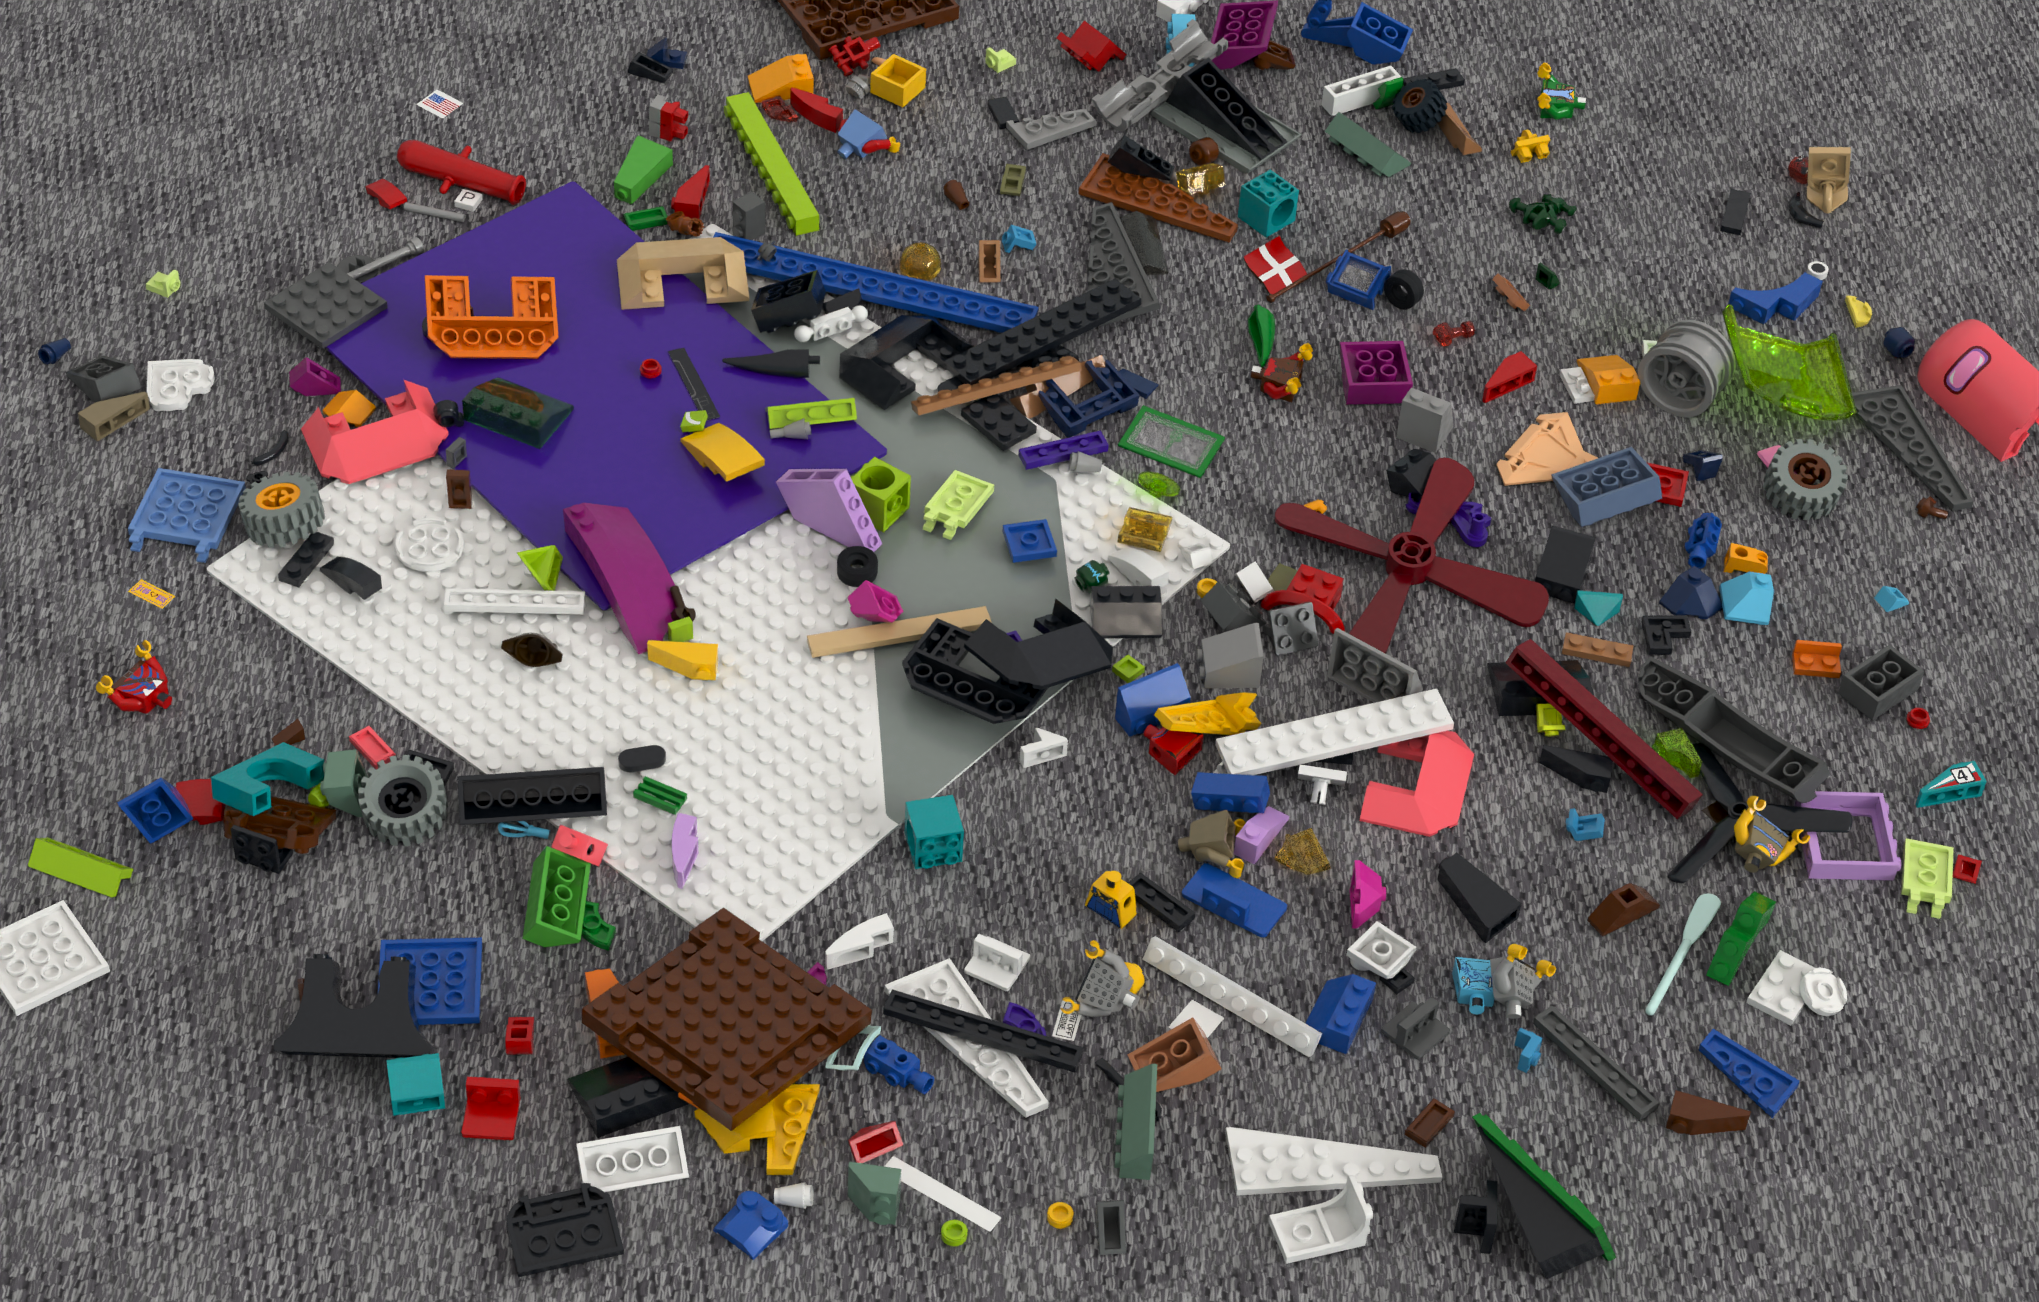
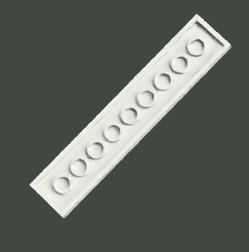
M1432 689L1218 738L1215 745L1228 774L1257 775L1452 730L1454 722L1438 690Z

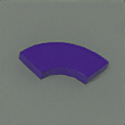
M1008 1003L1003 1023L1047 1036L1044 1027L1041 1026L1032 1012L1018 1004Z

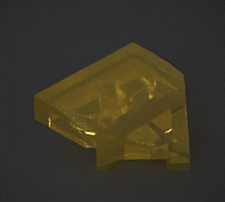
M1312 828L1292 836L1286 834V840L1280 852H1277L1275 855V860L1307 875L1331 869L1330 863Z

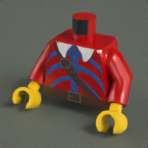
M144 640L142 645L146 651L141 650L139 645H137L135 654L138 657H144L145 661L140 659L114 684L109 676L104 675L101 678V682H98L96 685L97 692L101 694L107 693V697L122 711H139L147 714L156 705L167 709L172 703V697L168 695V679L156 657L151 656L149 653L151 650L150 642Z

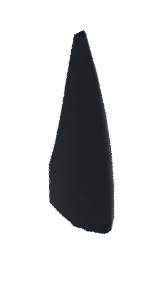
M787 349L764 355L724 358L722 361L723 363L758 373L809 378L810 364H820V356H810L809 349Z

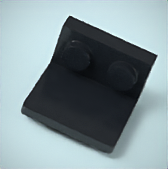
M233 825L230 829L235 859L243 864H251L260 867L263 871H272L279 874L293 854V849H278L277 840L236 825Z

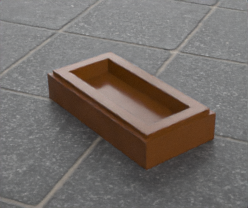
M1433 1098L1407 1127L1404 1135L1426 1148L1454 1117L1455 1111Z

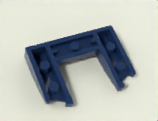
M1092 360L1085 362V367L1102 393L1077 405L1067 397L1052 379L1046 381V386L1049 387L1046 393L1041 390L1039 391V398L1067 438L1085 431L1088 424L1116 411L1121 414L1138 406L1140 395L1109 360H1105V367L1096 368Z

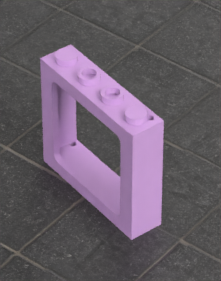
M1815 791L1817 797L1807 803L1795 801L1794 806L1846 811L1850 812L1852 816L1870 817L1880 857V862L1822 860L1817 833L1801 832V839L1805 835H1810V840L1802 844L1809 879H1895L1896 873L1901 869V859L1896 854L1897 841L1892 836L1893 823L1889 821V805L1885 803L1883 793Z

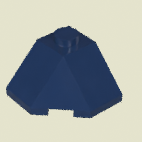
M1696 566L1680 574L1659 601V604L1673 615H1695L1700 619H1708L1723 609L1711 578Z

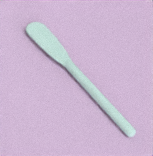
M1707 893L1697 898L1684 928L1682 943L1646 1007L1647 1015H1653L1656 1012L1691 945L1700 938L1719 910L1721 901L1716 895Z

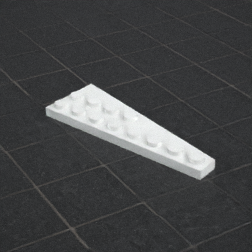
M950 958L885 985L884 991L888 996L893 989L991 1019ZM924 1027L1025 1118L1048 1108V1100L1017 1055Z
M1226 1127L1225 1131L1236 1196L1344 1189L1347 1177L1350 1175H1354L1356 1181L1360 1182L1362 1187L1440 1183L1442 1181L1438 1156L1234 1127Z

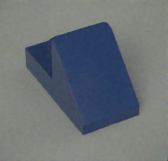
M667 37L651 47L646 56L670 68L683 69L687 59V51L668 49Z
M1705 450L1683 454V462L1692 464V467H1694L1696 481L1716 477L1723 460L1722 454Z

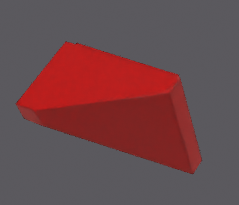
M1958 854L1953 870V878L1976 884L1982 861Z

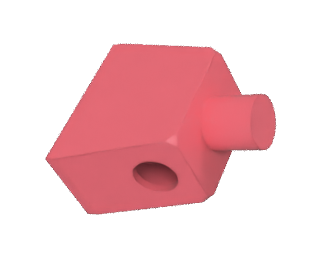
M560 825L551 848L599 867L608 844ZM592 844V851L589 855H587V850L589 846Z

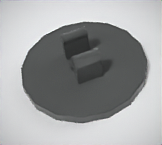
M353 255L341 260L337 268L347 274L375 260L364 255ZM379 268L355 280L363 283L377 276Z

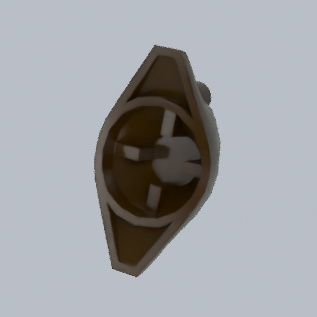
M530 632L502 641L501 649L526 666L540 667L562 661V652L558 650L555 643H552L544 635Z

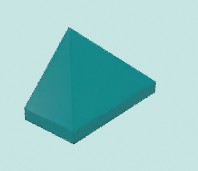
M1577 590L1574 609L1596 626H1600L1620 612L1623 594Z

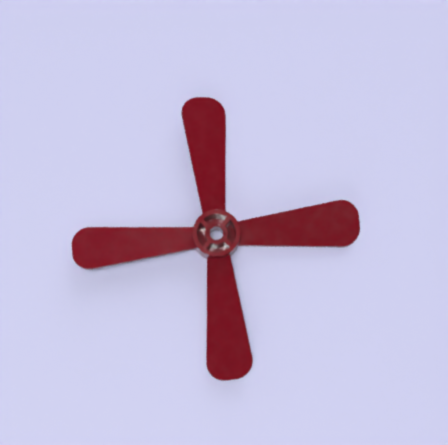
M1443 457L1434 462L1410 532L1397 534L1391 539L1390 543L1297 503H1284L1275 512V522L1284 529L1386 560L1385 568L1389 576L1349 632L1350 635L1385 654L1389 648L1410 586L1423 583L1426 580L1521 627H1531L1540 622L1548 605V592L1538 582L1435 556V542L1474 488L1472 473L1465 466L1451 458Z

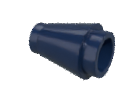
M66 338L43 344L38 350V356L44 364H55L71 349V344Z

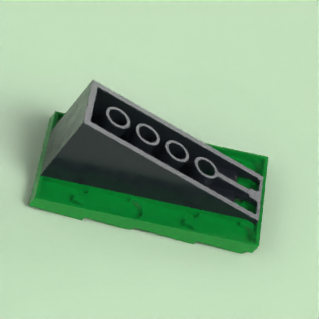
M1479 1113L1472 1116L1546 1279L1600 1255L1607 1261L1616 1258L1602 1224L1575 1195L1570 1196L1547 1170L1542 1171L1514 1139L1509 1140L1486 1114L1482 1115Z

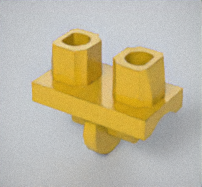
M1523 130L1521 137H1517L1515 148L1511 150V155L1517 156L1521 163L1530 161L1533 157L1532 152L1536 153L1538 159L1547 158L1550 153L1548 148L1550 137L1549 135L1537 137V134H1532L1530 130Z

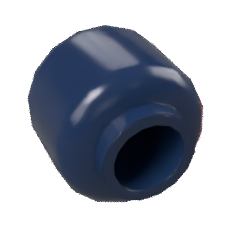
M1903 327L1891 328L1885 334L1883 345L1895 358H1906L1915 349V339Z

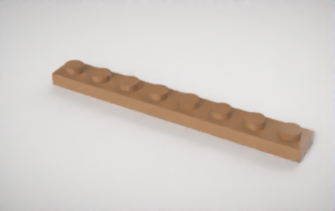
M1065 356L1060 358V361L1053 363L1043 362L1035 368L1025 367L1017 373H1003L995 379H981L977 384H963L955 390H941L937 395L920 396L917 400L911 401L912 410L918 415L930 413L1082 371L1081 364L1074 357Z

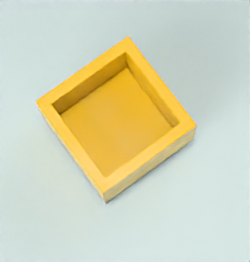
M895 54L891 55L871 73L870 93L900 107H904L926 88V68Z

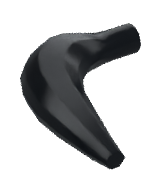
M1800 192L1795 193L1789 202L1791 216L1801 224L1813 225L1821 229L1824 221L1809 214L1802 206Z

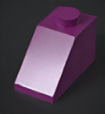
M307 357L289 372L290 387L304 396L332 395L341 392L340 377Z

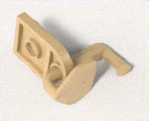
M1809 147L1807 200L1824 213H1831L1848 200L1847 185L1849 183L1851 147Z

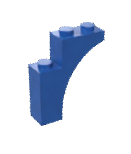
M1804 272L1794 282L1773 290L1755 291L1735 287L1731 291L1728 307L1763 325L1776 312L1795 321L1819 296L1823 281Z

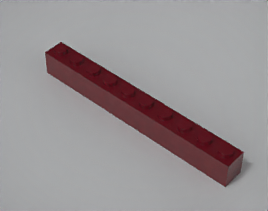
M1532 639L1515 647L1505 663L1676 819H1679L1694 808L1703 794Z

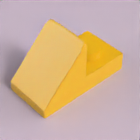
M1242 692L1216 697L1215 700L1241 729L1257 730L1262 724L1256 718V713L1249 708L1257 696L1256 693Z

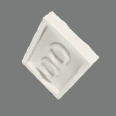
M1780 950L1749 995L1746 1003L1791 1026L1805 1006V1002L1800 994L1801 979L1815 967Z

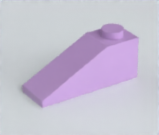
M1268 806L1264 813H1258L1252 817L1236 835L1234 855L1255 865L1288 821L1289 816Z

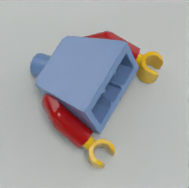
M856 109L849 118L843 119L840 122L838 137L842 146L837 152L844 159H847L852 152L863 158L878 150L888 149V151L893 153L899 151L901 143H896L895 137H890L888 140L882 126Z

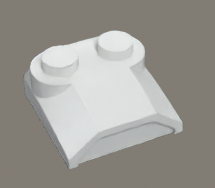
M1376 921L1347 949L1346 956L1350 958V963L1355 969L1360 971L1370 970L1379 976L1390 979L1409 962L1417 947Z

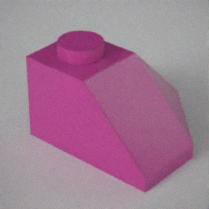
M867 580L847 597L851 605V612L856 617H862L868 621L892 623L903 613L896 595Z
M1360 860L1354 861L1349 889L1353 929H1357L1380 911L1381 901L1386 900V887H1382L1381 876Z

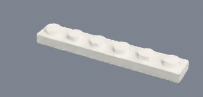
M446 588L444 611L584 614L585 591Z

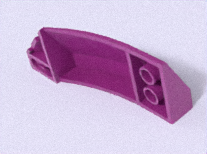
M581 503L563 509L565 531L595 575L620 624V629L638 654L648 652V640L663 641V637L668 633V623L673 622L670 613L676 609L670 592V588L675 586L656 548L628 508Z

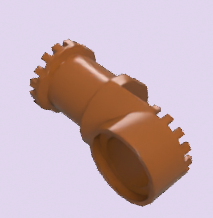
M682 211L672 213L666 218L672 231L675 230L680 234H690L695 237L702 234L704 223L700 219L685 217Z

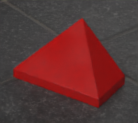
M895 1121L862 1128L848 1140L856 1163H865L903 1146Z

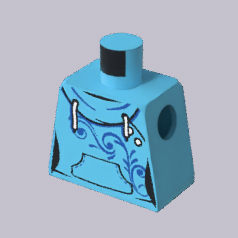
M1455 957L1452 975L1457 1001L1460 1004H1469V1011L1472 1014H1482L1484 1006L1492 1007L1495 999L1490 960Z

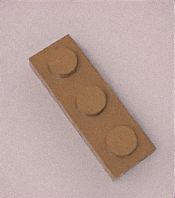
M1566 632L1562 654L1630 667L1634 646Z

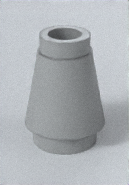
M1080 451L1071 453L1069 470H1073L1074 473H1100L1102 467L1101 459Z

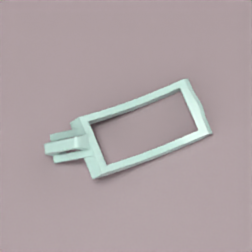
M869 1025L858 1033L869 1035L860 1047L853 1066L833 1065L839 1051L837 1049L828 1057L825 1068L842 1071L858 1070L868 1047L880 1034L881 1026Z

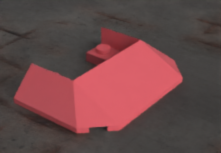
M404 380L406 392L385 398L392 417L350 430L343 412L323 418L318 407L303 425L301 431L320 475L325 478L332 476L341 479L343 483L352 484L434 457L439 450L438 446L442 440H446L449 433L447 428L442 427L435 418L433 411L435 403L428 388Z
M1447 730L1378 747V753L1422 762L1421 771L1415 791L1369 781L1359 821L1428 837L1437 834L1441 829L1451 828L1458 824L1474 753L1456 732Z

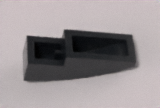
M337 556L320 567V571L347 593L352 594L355 592L364 600L382 589L381 575L356 560Z

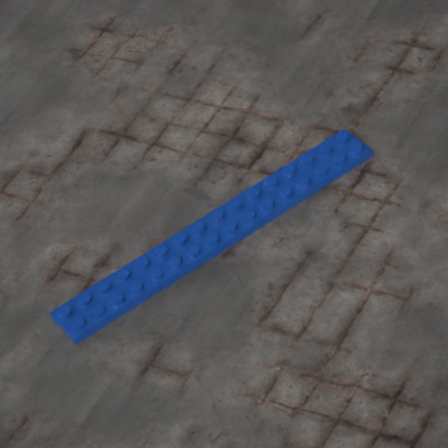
M715 232L713 238L721 237L744 251L746 273L783 281L818 270L826 292L844 295L859 288L862 300L935 318H942L956 323L1003 333L1036 317L1039 311L1037 306L775 246L777 251L769 261L766 262L763 258L758 261L757 258L760 255L758 249L763 244L762 242Z

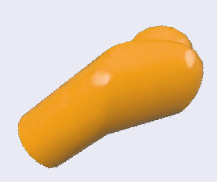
M1319 499L1303 505L1321 514L1327 510V506L1323 504L1324 501Z

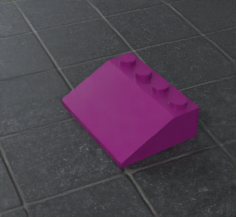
M1278 0L1220 4L1211 43L1216 44L1224 38L1228 40V48L1221 55L1212 59V62L1219 69L1233 68L1267 51Z

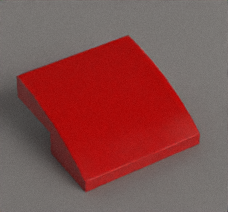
M195 779L176 783L175 788L185 799L192 814L193 820L191 821L197 820L200 825H206L223 820L226 804L213 799L211 779Z

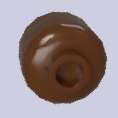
M1203 137L1190 145L1189 155L1196 165L1205 166L1217 159L1219 148L1212 138Z

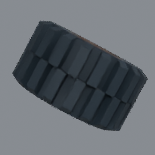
M1424 78L1407 83L1405 87L1401 88L1400 92H1397L1396 98L1392 102L1394 104L1392 106L1393 113L1404 128L1412 133L1415 131L1416 133L1425 132L1429 128L1435 127V124L1439 123L1442 120L1441 118L1445 116V110L1447 109V100L1435 83Z

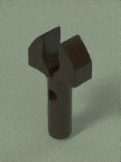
M676 585L672 586L670 592L676 609L670 613L673 621L690 617L693 622L696 617L694 608H687L679 587Z

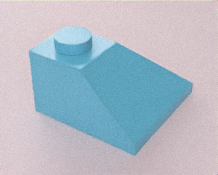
M1747 572L1720 584L1719 590L1726 620L1760 625L1769 624L1774 594L1771 575Z

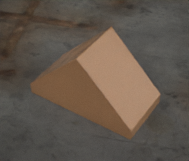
M979 240V282H1001L1000 240Z

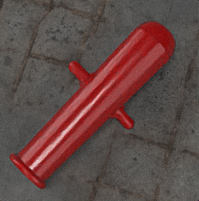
M418 140L404 141L398 149L397 161L405 170L443 181L439 189L441 194H446L450 186L457 185L507 200L514 206L520 202L525 193L526 179L523 175L515 176L468 159L472 148L468 145L463 148L460 154H454Z

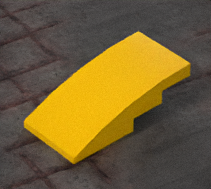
M720 423L704 428L703 431H697L680 438V442L703 468L708 466L714 474L719 473L726 482L765 465V459L751 444L739 434Z

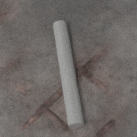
M408 202L404 204V210L463 223L466 215Z

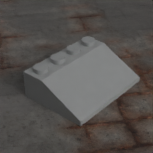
M1335 629L1327 675L1329 679L1373 703L1422 692L1423 688L1415 669L1341 629Z

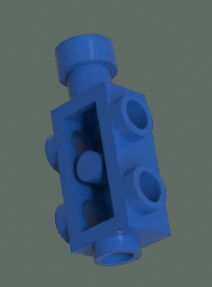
M1703 513L1688 528L1690 538L1689 541L1685 542V549L1690 554L1688 564L1691 567L1704 568L1707 558L1716 553L1722 523L1713 513Z
M881 1035L870 1044L864 1055L866 1069L872 1074L878 1072L885 1076L886 1081L891 1086L900 1085L905 1088L910 1083L914 1085L915 1090L926 1094L934 1084V1076L925 1071L920 1072V1059L915 1054L905 1051L897 1046L895 1042L887 1040Z

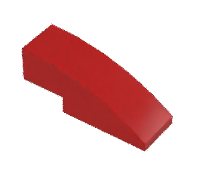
M793 87L790 89V105L799 114L826 130L834 133L839 130L840 122L843 120L842 108L829 105L828 98Z

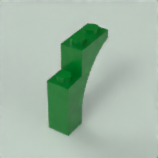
M1754 891L1740 904L1732 925L1724 932L1706 976L1727 986L1731 984L1753 941L1768 923L1776 901Z

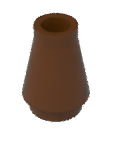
M957 180L948 181L943 187L944 195L960 210L967 208L970 202L966 197L962 184L957 182Z

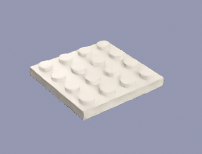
M64 900L0 929V992L16 1016L110 972L108 963Z

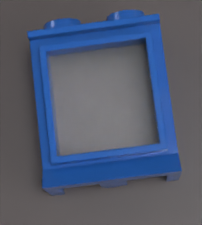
M1346 249L1344 254L1338 257L1334 271L1330 272L1326 278L1328 292L1374 310V298L1377 294L1382 295L1384 281L1392 275L1391 266L1385 267L1350 253Z

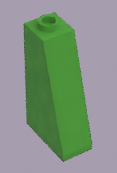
M638 135L614 181V197L632 205L673 165L672 149Z

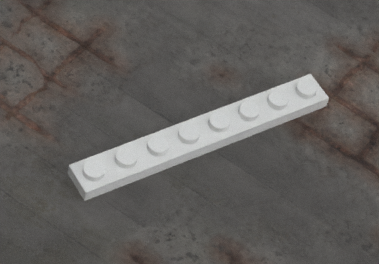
M1156 936L1151 938L1143 957L1144 961L1304 1055L1310 1057L1314 1054L1322 1036L1321 1032Z

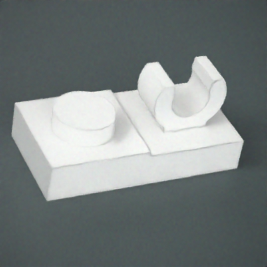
M1581 367L1560 370V377L1574 404L1594 401L1595 395Z

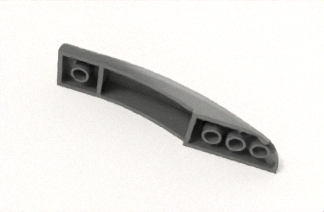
M1651 656L1643 664L1638 676V688L1642 697L1677 727L1732 765L1796 801L1807 803L1817 797L1815 789L1830 776L1826 762L1797 748L1759 725L1717 694L1715 689Z

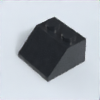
M1420 449L1410 450L1404 457L1386 470L1390 491L1406 497L1411 493V498L1421 500L1436 458L1431 453L1421 451Z

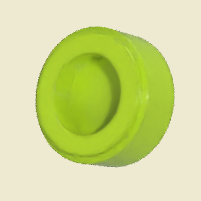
M949 1220L943 1224L941 1238L945 1244L960 1246L967 1239L968 1229L962 1221Z

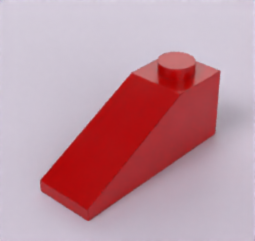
M705 165L678 188L676 197H672L671 209H674V212L682 211L685 217L700 219L710 182L709 165Z
M1522 351L1509 355L1502 361L1485 385L1482 401L1487 403L1533 382L1537 365Z

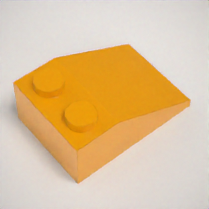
M806 54L785 56L748 75V82L755 103L790 99V89L792 87L812 94L814 92V78Z
M1610 355L1577 359L1576 362L1584 372L1595 395V404L1637 399L1640 380L1634 367L1621 357Z

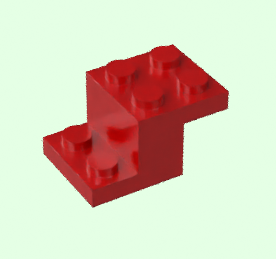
M1086 21L1082 22L1071 38L1062 32L1056 37L1062 43L1060 47L1089 70L1094 68L1099 72L1110 58L1118 57L1120 60H1123L1127 55Z

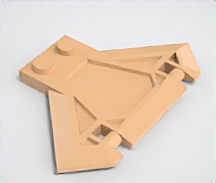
M1568 412L1539 415L1536 418L1539 425L1531 424L1505 453L1504 456L1508 461L1500 459L1496 466L1504 486L1553 481L1551 474L1598 459V457L1583 450Z

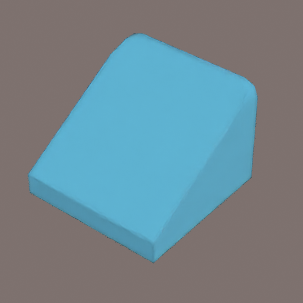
M1883 586L1874 597L1886 612L1909 604L1906 597L1894 587Z

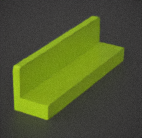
M855 398L765 408V412L768 414L769 429L784 428V426L805 418V422H810V425L857 420Z
M48 837L36 838L28 866L109 897H116L121 879L130 878L133 869Z

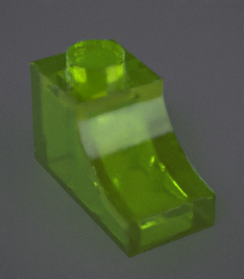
M1679 728L1657 733L1652 749L1670 765L1684 771L1689 778L1698 777L1702 761L1684 730Z

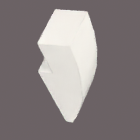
M1125 547L1108 556V559L1135 586L1141 583L1143 586H1160L1161 588L1168 584L1169 570L1153 557L1140 550Z
M887 913L855 926L838 938L825 951L826 969L873 957L874 948L893 943L894 927Z

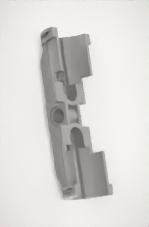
M1192 19L1187 23L1186 29L1169 41L1172 50L1156 62L1160 68L1149 78L1141 74L1127 86H1125L1124 81L1121 79L1102 95L1097 94L1093 97V104L1101 117L1109 125L1118 131H1125L1161 102H1164L1171 94L1182 74L1208 57L1212 60L1226 51L1228 40L1222 38L1216 44L1209 42L1201 31L1198 22ZM1191 63H1196V64H1195L1194 66H1192V67H1189V66H1188V65L1191 64Z

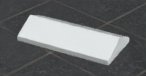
M680 1126L576 1144L582 1183H591V1186L597 1187L604 1192L689 1178Z

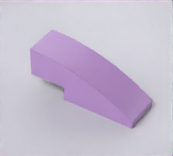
M678 813L672 833V866L677 886L683 889L699 853L698 837H696L697 817Z

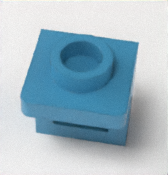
M1572 808L1569 811V818H1566V828L1568 832L1572 833L1575 841L1602 838L1605 819L1602 813L1579 817L1576 809Z
M1523 1028L1518 1030L1514 1045L1523 1049L1517 1069L1527 1073L1530 1066L1535 1067L1541 1057L1539 1051L1543 1038Z

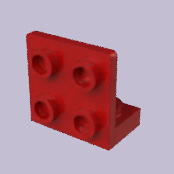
M467 1077V1104L461 1132L462 1137L513 1140L521 1099L519 1080Z

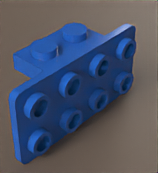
M1204 863L1182 890L1183 898L1262 938L1269 934L1287 910L1285 902L1238 878L1232 877L1230 874L1208 863Z

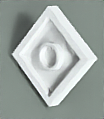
M1300 764L1297 779L1314 782L1310 803L1317 804L1318 793H1320L1319 804L1326 805L1328 784L1345 786L1347 772Z

